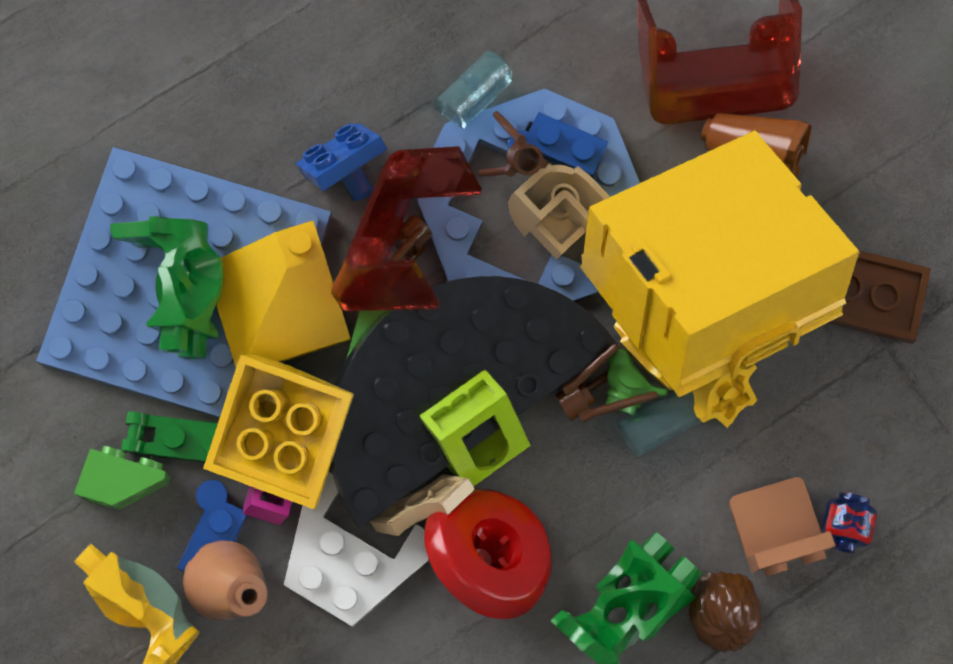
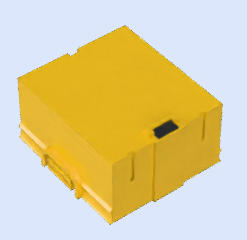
M754 130L590 206L584 253L581 254L582 265H580V268L613 310L612 316L637 349H643L680 398L728 373L733 377L738 375L740 364L747 368L788 347L789 343L787 341H790L795 346L799 343L801 336L842 316V307L846 304L845 296L859 250L811 195L808 197L804 196L798 179Z

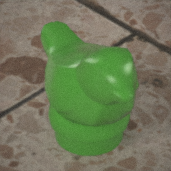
M618 349L608 359L607 381L611 388L606 392L608 397L605 404L653 391L657 392L658 396H668L669 390L656 387L648 382L634 364L632 356L628 351ZM641 404L620 409L619 411L634 416L637 407L640 408Z

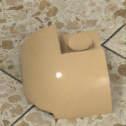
M549 163L546 168H540L537 173L533 174L511 195L508 206L514 224L525 237L531 232L557 260L586 232L589 207L610 196L580 167L577 166L574 169L564 165H551Z

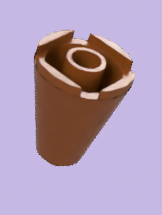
M717 113L714 119H707L701 135V139L706 141L705 148L711 151L755 130L792 174L798 178L802 166H799L802 155L807 154L812 135V124L802 120Z

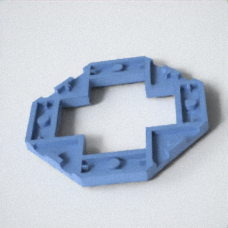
M544 88L445 123L413 189V194L424 221L433 234L431 241L437 257H439L446 280L477 276H501L522 279L468 255L482 227L483 220L450 206L479 144L504 155L508 152L507 146L511 136L493 117L494 111H499L517 131H527L528 126H532L537 113L540 112L608 141L593 179L610 197L640 183L614 118ZM552 255L550 256L538 283L561 293L576 303L585 300L586 297L599 293L580 268L582 264L562 255L557 260Z

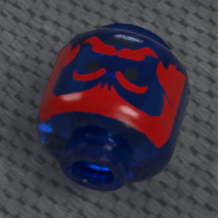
M841 492L838 498L828 501L822 524V533L831 532L835 543L833 549L846 553H855L856 547H866L871 544L877 511L873 506L869 505V498L853 493Z

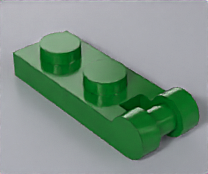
M127 412L125 424L129 428L127 439L122 440L121 451L135 455L205 463L218 423L155 416L140 412ZM144 428L155 430L153 443L142 441Z

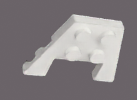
M328 472L317 508L311 509L302 505L284 586L353 627L429 561L424 542L425 529L415 524L395 559L390 558L325 519L326 514L339 495L333 474Z

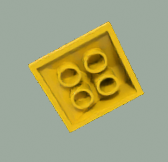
M313 220L274 232L221 257L224 269L223 286L216 306L235 367L237 366L240 354L255 353L281 363L351 340Z
M255 353L240 354L203 469L305 507L316 509L354 394L294 367Z

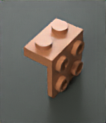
M799 477L733 496L729 500V508L751 574L764 570L766 577L789 570L787 563L802 559L803 565L818 562L827 558L825 551L835 547L831 532L821 533L805 483Z

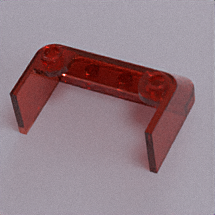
M637 0L638 48L647 105L652 118L660 124H676L707 120L708 118L714 119L717 113L750 115L782 111L791 107L798 99L802 32V7L798 0H779V14L763 16L756 20L749 31V44L678 53L674 36L665 29L656 28V23L647 0Z
M460 146L398 150L389 156L367 201L331 289L332 296L341 309L345 311L438 309L440 302L415 260L387 261L411 199L480 195L482 188Z

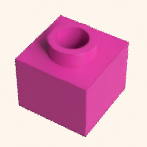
M249 486L242 514L280 525L288 517L292 501ZM260 497H267L270 502L260 500Z

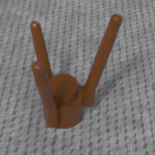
M494 111L493 117L513 138L514 144L508 149L506 154V161L508 163L506 166L480 169L478 172L479 176L507 175L512 177L517 172L523 175H533L540 168H546L547 161L543 160L541 150L537 146L527 143L524 135L520 134L499 111Z
M411 215L405 222L397 218L389 227L351 249L353 254H358L392 234L395 235L392 242L398 251L375 275V281L380 282L405 255L407 258L384 292L393 287L397 288L416 258L425 251L424 245L433 237L428 225L417 216Z
M613 344L573 380L562 385L563 390L555 395L570 421L580 417L581 421L585 423L593 417L656 399L658 393L653 391L590 408L592 404L596 403L591 391L607 382V372L588 384H585L584 381L618 351L619 346Z

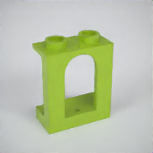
M483 370L420 415L422 422L436 438L450 463L447 468L454 476L468 478L473 487L531 446L507 394L486 370ZM494 416L500 429L468 451L462 437Z

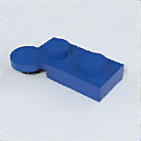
M540 112L537 113L530 131H518L526 137L527 143L537 146L541 150L543 159L574 169L578 166L592 178L608 145V141ZM512 137L509 138L508 149L514 144Z
M205 481L197 489L196 500L199 506L204 509V512L177 566L183 572L189 560H192L204 545L219 540L236 542L248 515L242 514V509L227 503L228 491L219 481Z

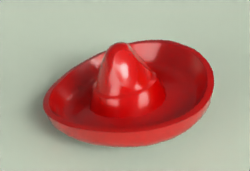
M477 488L449 514L435 512L427 518L424 542L429 561L442 584L462 604L486 617L512 619L530 611L545 592L552 571V551L545 527L538 516L524 502L501 491Z

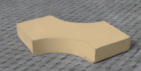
M442 474L431 484L407 494L372 519L370 523L376 532L399 536L406 529L428 518L435 512L449 514L475 488L468 478Z

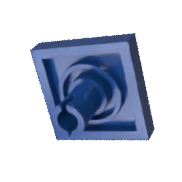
M350 123L338 129L334 134L335 138L326 144H317L307 149L302 155L303 159L295 163L301 174L320 190L324 191L342 180L351 194L352 200L359 201L370 195L374 190L361 166L386 151L387 147L378 134L360 123L355 125Z

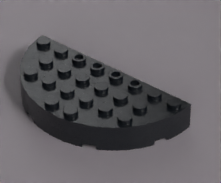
M477 276L449 280L428 286L395 303L363 332L347 360L344 361L335 382V386L354 394L331 462V470L338 494L351 519L361 528L450 465L438 441L424 425L420 415L483 370H486L505 391L518 416L590 365L611 345L617 344L616 341L592 314L575 301L543 285L517 278ZM494 416L462 437L468 451L500 429Z

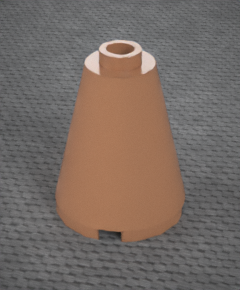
M225 540L206 544L199 549L200 551L186 565L183 577L185 596L200 615L211 620L227 621L254 615L264 607L267 600V588L260 563L253 552L242 544Z

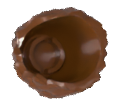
M723 571L716 574L711 572L706 576H701L692 587L691 593L695 596V599L689 604V618L701 642L711 647L714 651L720 650L726 653L729 650L736 652L752 641L756 631L761 628V604L756 596L753 582L747 576L740 573H724Z

